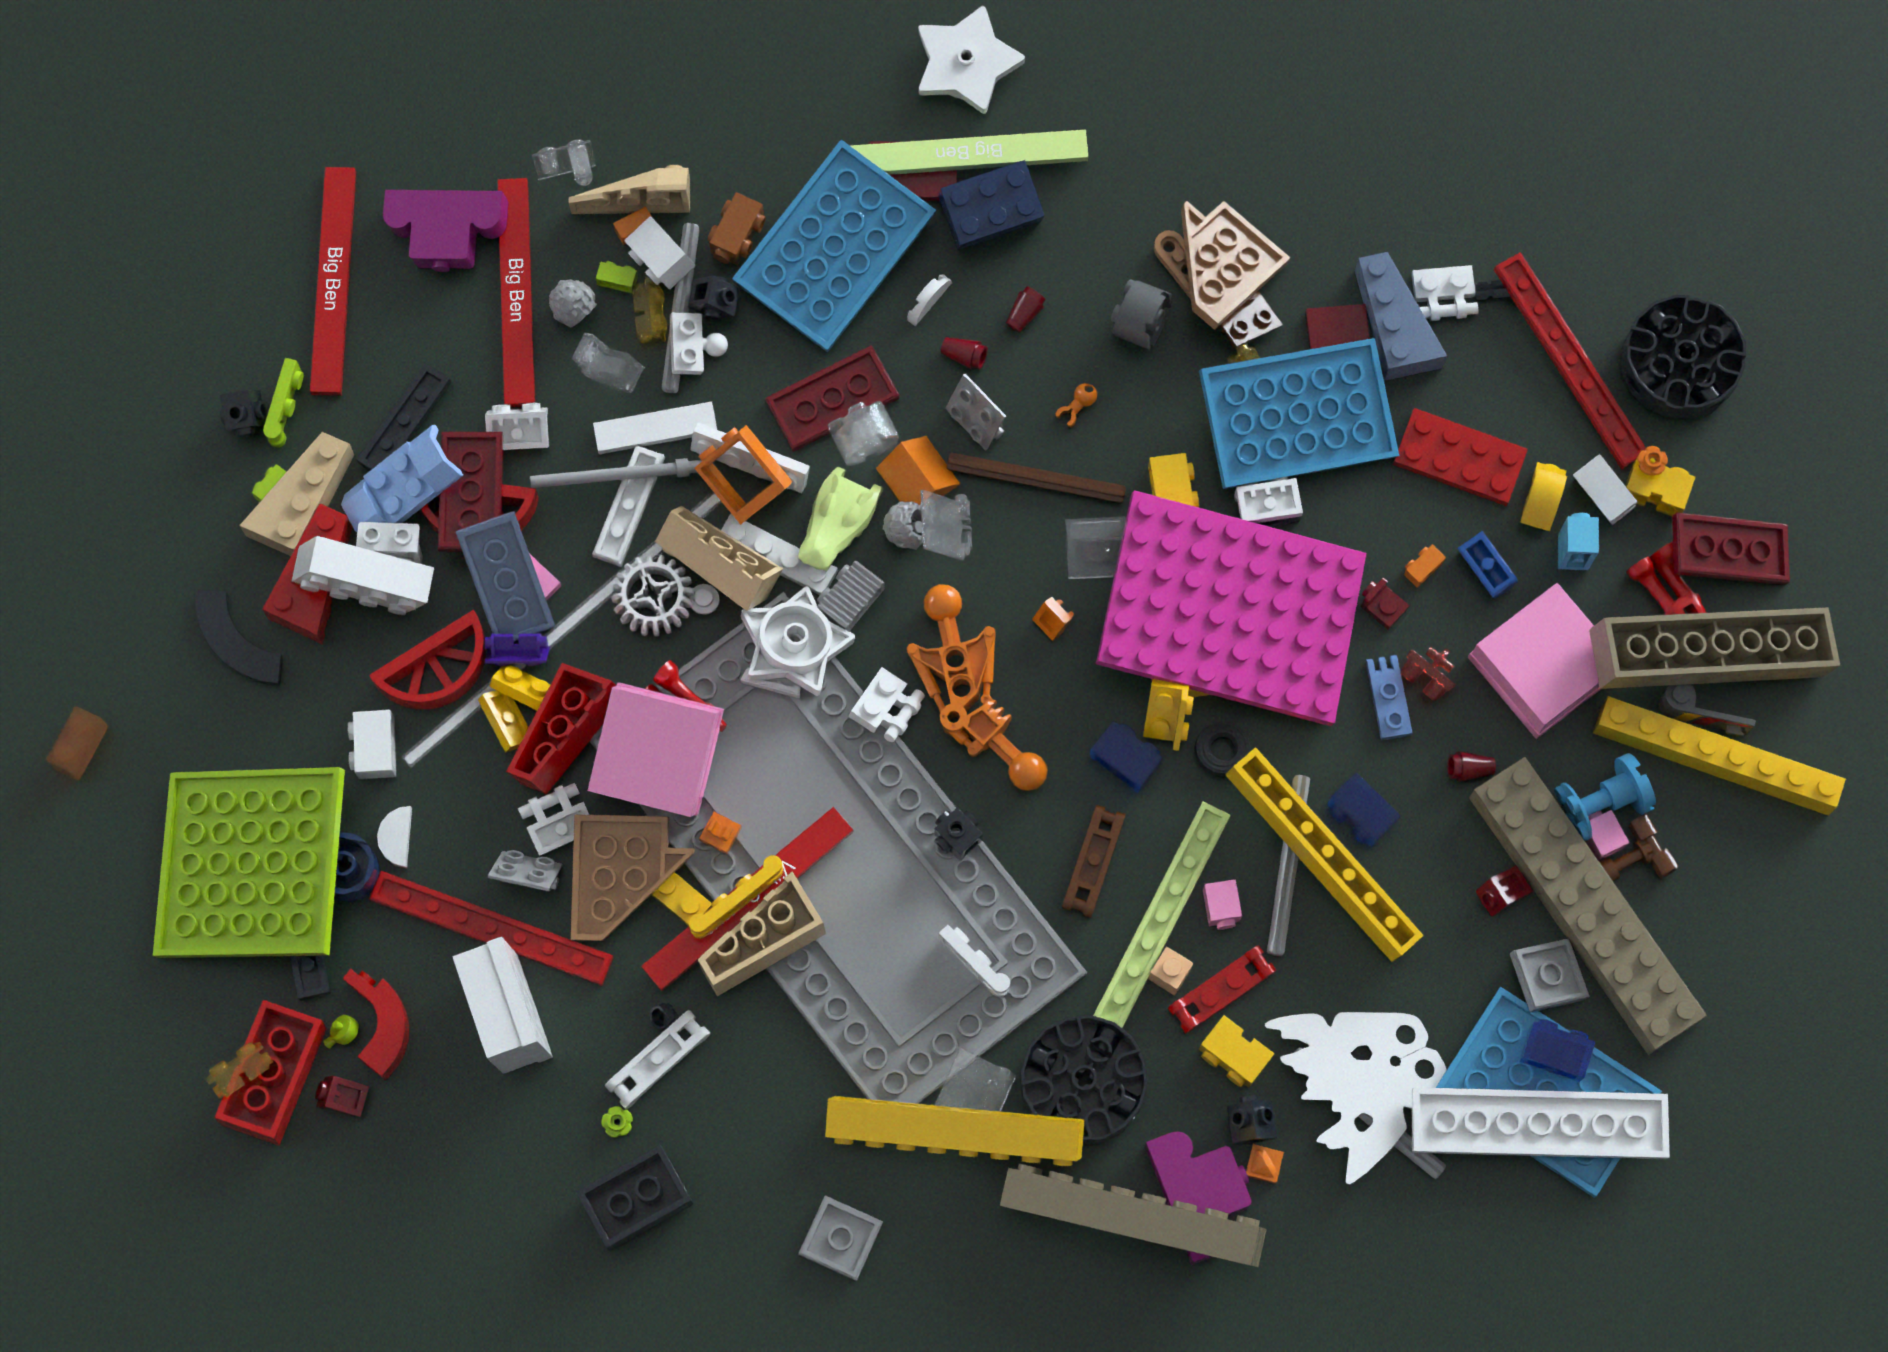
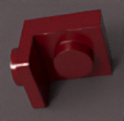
M1383 577L1378 584L1372 581L1361 595L1365 598L1361 608L1389 630L1407 611L1410 605L1386 586L1388 581Z
M1517 865L1490 878L1476 890L1481 903L1486 907L1491 916H1495L1505 907L1527 897L1533 892Z
M337 1076L325 1077L324 1081H320L316 1089L315 1099H318L316 1107L334 1110L353 1117H361L369 1086Z

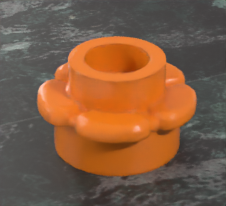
M1649 446L1645 451L1642 450L1639 453L1637 461L1639 462L1640 470L1646 475H1659L1665 470L1668 457L1658 447ZM1654 458L1656 462L1651 463L1650 459Z

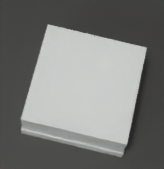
M501 936L488 941L485 945L452 956L487 1059L504 1074L534 1062L540 1063L553 1058L520 959Z

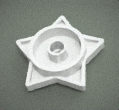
M984 6L977 9L955 26L920 25L918 27L919 36L929 58L919 86V94L922 96L950 95L963 99L985 114L988 110L996 82L1024 64L1025 56L995 38L987 10Z
M807 586L787 602L773 608H751L748 611L745 609L741 611V619L756 645L748 673V680L788 678L812 694L819 696L826 663L854 643L855 635L828 621L826 616L817 608L810 588Z

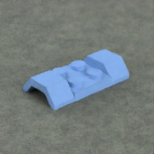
M436 425L430 426L413 441L403 444L365 474L361 482L344 494L341 506L356 532H358V524L360 522L403 523L463 476L461 470L446 458L437 442L436 437L439 430Z

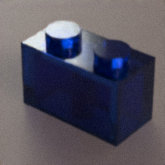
M1113 721L1091 748L1089 757L1139 794L1161 766L1163 758L1159 755L1160 751L1149 742L1144 744L1135 737L1136 733L1129 726L1123 723L1119 726Z
M1357 772L1330 797L1327 804L1330 807V814L1338 822L1342 823L1344 821L1353 829L1351 831L1352 835L1358 842L1363 845L1367 843L1371 848L1401 817Z
M1541 1019L1540 1022L1534 1021L1530 1025L1519 1062L1580 1082L1585 1078L1595 1041L1589 1040V1035L1577 1030H1570V1033L1558 1029V1024Z

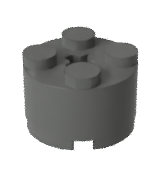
M1130 279L1124 289L1123 295L1125 298L1122 305L1117 304L1113 310L1111 321L1115 322L1112 333L1118 338L1146 349H1151L1150 345L1154 346L1157 343L1166 325L1168 317H1165V307L1171 309L1172 294L1141 281Z

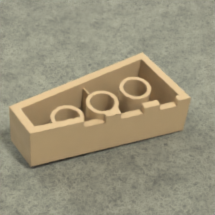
M683 506L669 513L655 540L665 553L676 557L746 611L767 600L783 570L780 566Z

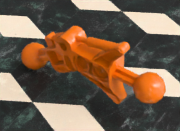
M944 584L932 587L925 595L924 610L932 620L938 622L943 647L925 649L911 643L907 646V653L930 698H934L941 712L940 722L944 732L952 736L961 745L964 744L968 748V754L971 757H976L983 750L986 751L990 747L1009 765L1008 774L1014 786L1026 791L1037 789L1047 778L1048 770L1045 761L1036 753H1022L1003 735L1012 719V715L1009 714L1002 717L1004 708L1000 707L994 710L997 701L993 700L990 696V684H993L995 629L987 626L978 637L961 643L955 618L962 608V598L959 592L954 587ZM955 655L961 656L964 659L963 664L959 667L949 666L947 664L948 660ZM932 673L946 682L951 704L944 705L940 696L941 691ZM965 684L971 688L970 692L964 697L954 694L955 688L959 685ZM983 685L982 706L967 715V711L979 700ZM954 717L959 718L955 723L950 722Z

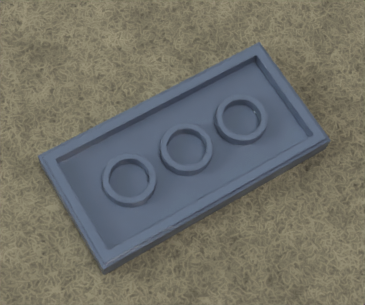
M514 511L456 531L492 634H513V639L516 641L519 640V634H536L555 627Z

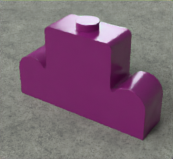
M385 190L383 218L396 236L401 238L410 237L409 257L418 268H432L434 271L448 272L450 268L470 269L474 267L477 233L488 239L498 238L504 233L507 226L509 201L502 191Z
M1178 1131L1168 1133L1145 1143L1144 1147L1163 1195L1166 1198L1167 1205L1173 1206L1174 1200L1196 1205V1212L1204 1214L1205 1209L1210 1208L1229 1213L1228 1217L1244 1211L1250 1206L1252 1201L1245 1185L1249 1183L1247 1173L1243 1165L1237 1166L1230 1147L1224 1146L1191 1158L1193 1150L1192 1141L1189 1136ZM1186 1250L1191 1265L1212 1258V1256Z

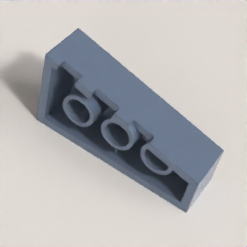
M1384 252L1358 258L1355 274L1363 304H1366L1367 318L1372 337L1376 341L1384 380L1443 368L1447 355L1389 253Z

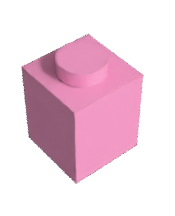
M1600 810L1588 816L1592 828V837L1589 840H1585L1598 861L1623 850L1629 844L1612 810L1604 814Z
M1236 879L1205 884L1202 891L1209 927L1217 925L1218 930L1235 927V923L1240 922L1242 917Z

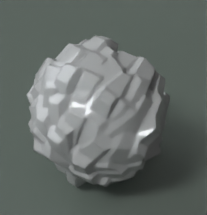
M560 280L549 295V306L553 312V318L570 328L591 313L597 305L594 292L588 285L579 280Z
M912 501L898 502L897 505H893L885 515L883 530L887 539L896 544L897 547L917 550L926 537L918 535V533H922L924 529L930 526L932 520L923 506Z

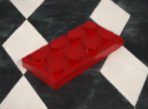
M1414 408L1398 449L1399 456L1395 457L1393 465L1507 506L1528 449Z

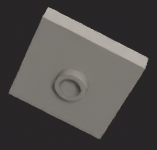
M1569 938L1514 950L1510 953L1530 1012L1579 1002L1590 997Z
M824 1196L799 1251V1256L857 1281L883 1221Z

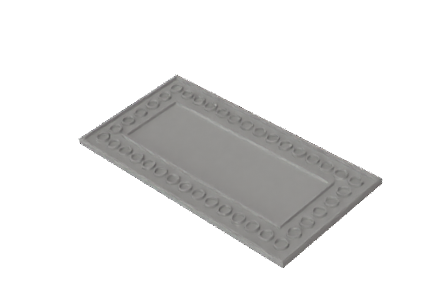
M783 592L763 608H773L787 602L789 598ZM742 622L679 669V678L696 696L706 703H711L715 707L724 709L722 719L727 724L723 732L719 731L699 814L688 817L641 804L638 805L647 816L669 817V845L672 848L695 849V854L684 864L713 901L724 893L726 895L736 888L735 885L740 879L748 874H753L759 869L766 857L776 855L832 807L839 812L853 828L854 832L797 879L822 919L826 934L769 966L766 970L867 1099L920 1104L1086 976L1087 971L983 841L961 861L950 851L946 854L938 847L934 841L937 838L934 835V828L937 826L935 821L945 811L949 810L952 812L956 807L899 736L894 742H889L884 738L887 729L882 725H879L873 733L848 717L864 692L836 657L826 663L819 696L812 694L802 687L800 698L741 683L740 680L748 667L750 668L756 648L744 622ZM657 685V687L661 689L664 694L674 696L669 691ZM603 726L589 741L596 751ZM713 812L742 826L727 855L699 840ZM949 925L953 930L958 927L969 938L970 941L967 944L975 952L981 950L992 963L989 967L996 974L1003 973L1008 976L1010 988L1007 995L1004 997L993 995L939 940V932L945 926Z

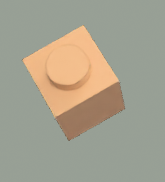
M1166 946L1151 970L1148 980L1175 996L1191 971L1193 962Z

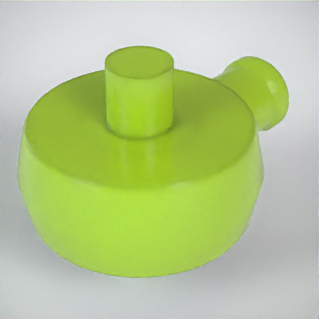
M348 1015L339 1016L333 1021L330 1036L323 1041L324 1045L327 1048H332L335 1043L346 1045L352 1042L358 1033V1022Z

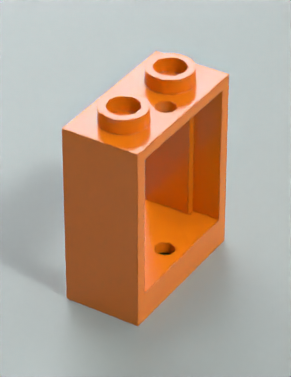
M747 425L739 431L735 427L720 438L724 442L720 447L715 449L711 445L698 456L701 462L694 467L740 525L793 482ZM739 441L743 443L773 480L770 485L747 503L744 502L713 464L716 459Z

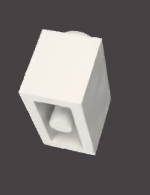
M651 216L624 240L632 249L628 254L639 266L645 263L649 267L645 273L656 285L662 281L669 290L696 266Z
M391 710L353 712V722H348L349 740H354V752H349L350 770H355V774L359 779L396 777L395 722Z

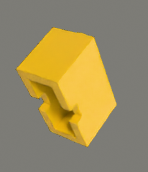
M1636 458L1625 486L1637 500L1636 504L1644 506L1646 501L1657 505L1656 511L1672 516L1675 513H1682L1684 511L1695 477L1689 475L1685 469L1679 467L1669 468L1666 466L1665 470L1659 475H1646L1640 470L1639 462ZM1654 458L1650 459L1651 463L1656 462Z
M1223 1015L1202 1042L1199 1048L1203 1052L1201 1057L1215 1068L1220 1065L1228 1072L1226 1076L1236 1085L1242 1087L1244 1084L1249 1088L1272 1059L1274 1053L1255 1038L1251 1043L1242 1037L1244 1030Z

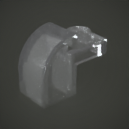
M584 333L572 357V360L582 367L581 373L589 379L613 390L627 393L633 392L644 369L629 353L611 350L596 336L589 333Z

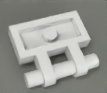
M1472 265L1412 271L1414 299L1416 302L1427 301V307H1420L1426 319L1439 321L1440 317L1451 316L1462 319L1467 318V315L1478 314V303H1466L1464 299L1472 298L1476 294ZM1438 300H1454V304L1439 305Z
M881 667L848 717L873 733L879 725H882L887 729L884 738L889 742H894L898 735H902L907 729V722L911 716L916 715L920 710L921 702L925 695L917 689L913 691L911 696L904 695L902 692L907 683ZM893 705L901 709L897 716H892L888 713Z
M575 783L564 788L560 785L554 788L555 792L537 799V796L529 799L528 804L518 808L522 819L531 815H535L537 823L526 828L539 856L574 841V815H589L584 802L572 807L569 798L580 794ZM560 803L563 811L546 818L543 810Z

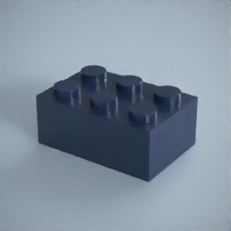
M1025 160L940 188L938 193L957 250L1040 223L1045 216Z

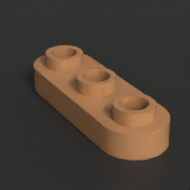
M1164 231L1155 239V255L1191 299L1188 275L1183 274L1181 271L1187 268L1184 239L1175 231ZM1169 245L1172 246L1174 250L1172 252H1166L1164 250V247Z

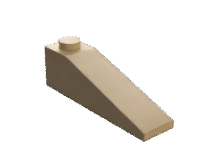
M669 165L666 168L651 170L569 197L571 214L634 213L645 206L649 213L690 212L689 170L679 165Z

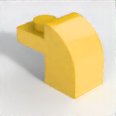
M1537 462L1520 523L1550 531L1567 479L1566 470L1560 469L1553 464Z

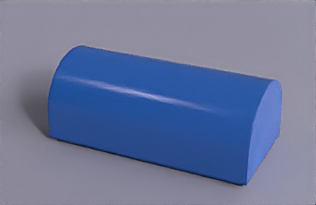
M1483 531L1457 548L1493 599L1510 590L1518 582L1517 577Z

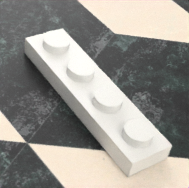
M697 423L693 431L690 450L701 454L711 445L717 449L724 443L720 438L726 433ZM741 441L737 442L716 459L730 467L738 468L758 478L773 482ZM767 450L793 481L787 489L802 493L807 484L810 466Z
M732 514L729 515L721 531L783 568L781 576L802 587H809L810 591L818 595L827 587L829 588L838 572V568L833 565L826 572L815 569L809 564H804L798 559L799 548L746 521L740 525Z

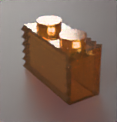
M76 706L73 707L74 712L70 713V718H67L68 723L64 724L65 728L61 729L62 734L58 735L59 739L55 740L56 745L52 746L53 750L49 751L50 756H47L46 759L55 770L80 780L109 726L99 716Z

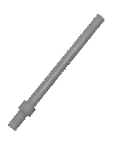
M688 458L675 459L674 463L530 476L531 488L666 475L687 477L689 473H697L694 467L701 460L688 461Z

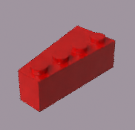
M321 503L319 504L262 609L269 620L322 645L325 637L326 623L329 620L332 609L333 597L330 596L329 591L321 589L318 592L304 590L300 588L301 584L292 582L298 548L310 539L319 536L348 544L352 525L347 515Z
M561 663L506 772L521 785L547 795L604 724L611 690L616 684L611 680Z

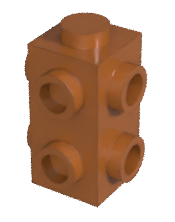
M736 192L732 201L727 200L721 211L723 218L718 226L714 225L707 241L710 244L711 254H713L716 260L724 264L731 262L738 266L741 258H746L749 255L753 245L751 239L755 232L760 233L766 216H764L763 204Z

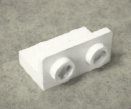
M540 403L522 404V409H510V405L506 404L494 405L492 410L487 411L485 414L486 432H503V450L548 448V408H541Z
M1283 477L1267 483H1252L1236 487L1234 497L1235 502H1238L1240 518L1242 520L1260 523L1300 517L1303 514L1296 478L1288 479V477Z
M360 522L358 524L356 547L422 564L423 555L419 545L420 527L418 524Z

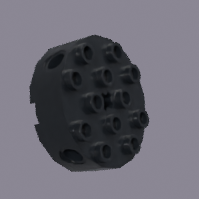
M1673 295L1653 302L1636 317L1621 348V372L1630 393L1646 409L1666 418L1694 419L1714 412L1731 396L1738 385L1745 368L1746 341L1738 322L1721 305L1710 300L1704 301L1699 298H1690V295Z
M1093 1015L1065 1018L1045 1027L1028 1047L1020 1074L1022 1101L1031 1115L1084 1119L1083 1145L1102 1144L1123 1133L1139 1114L1148 1085L1145 1060L1134 1038L1115 1022ZM1086 1074L1089 1076L1088 1082L1091 1085L1079 1086V1080L1076 1076L1082 1078Z

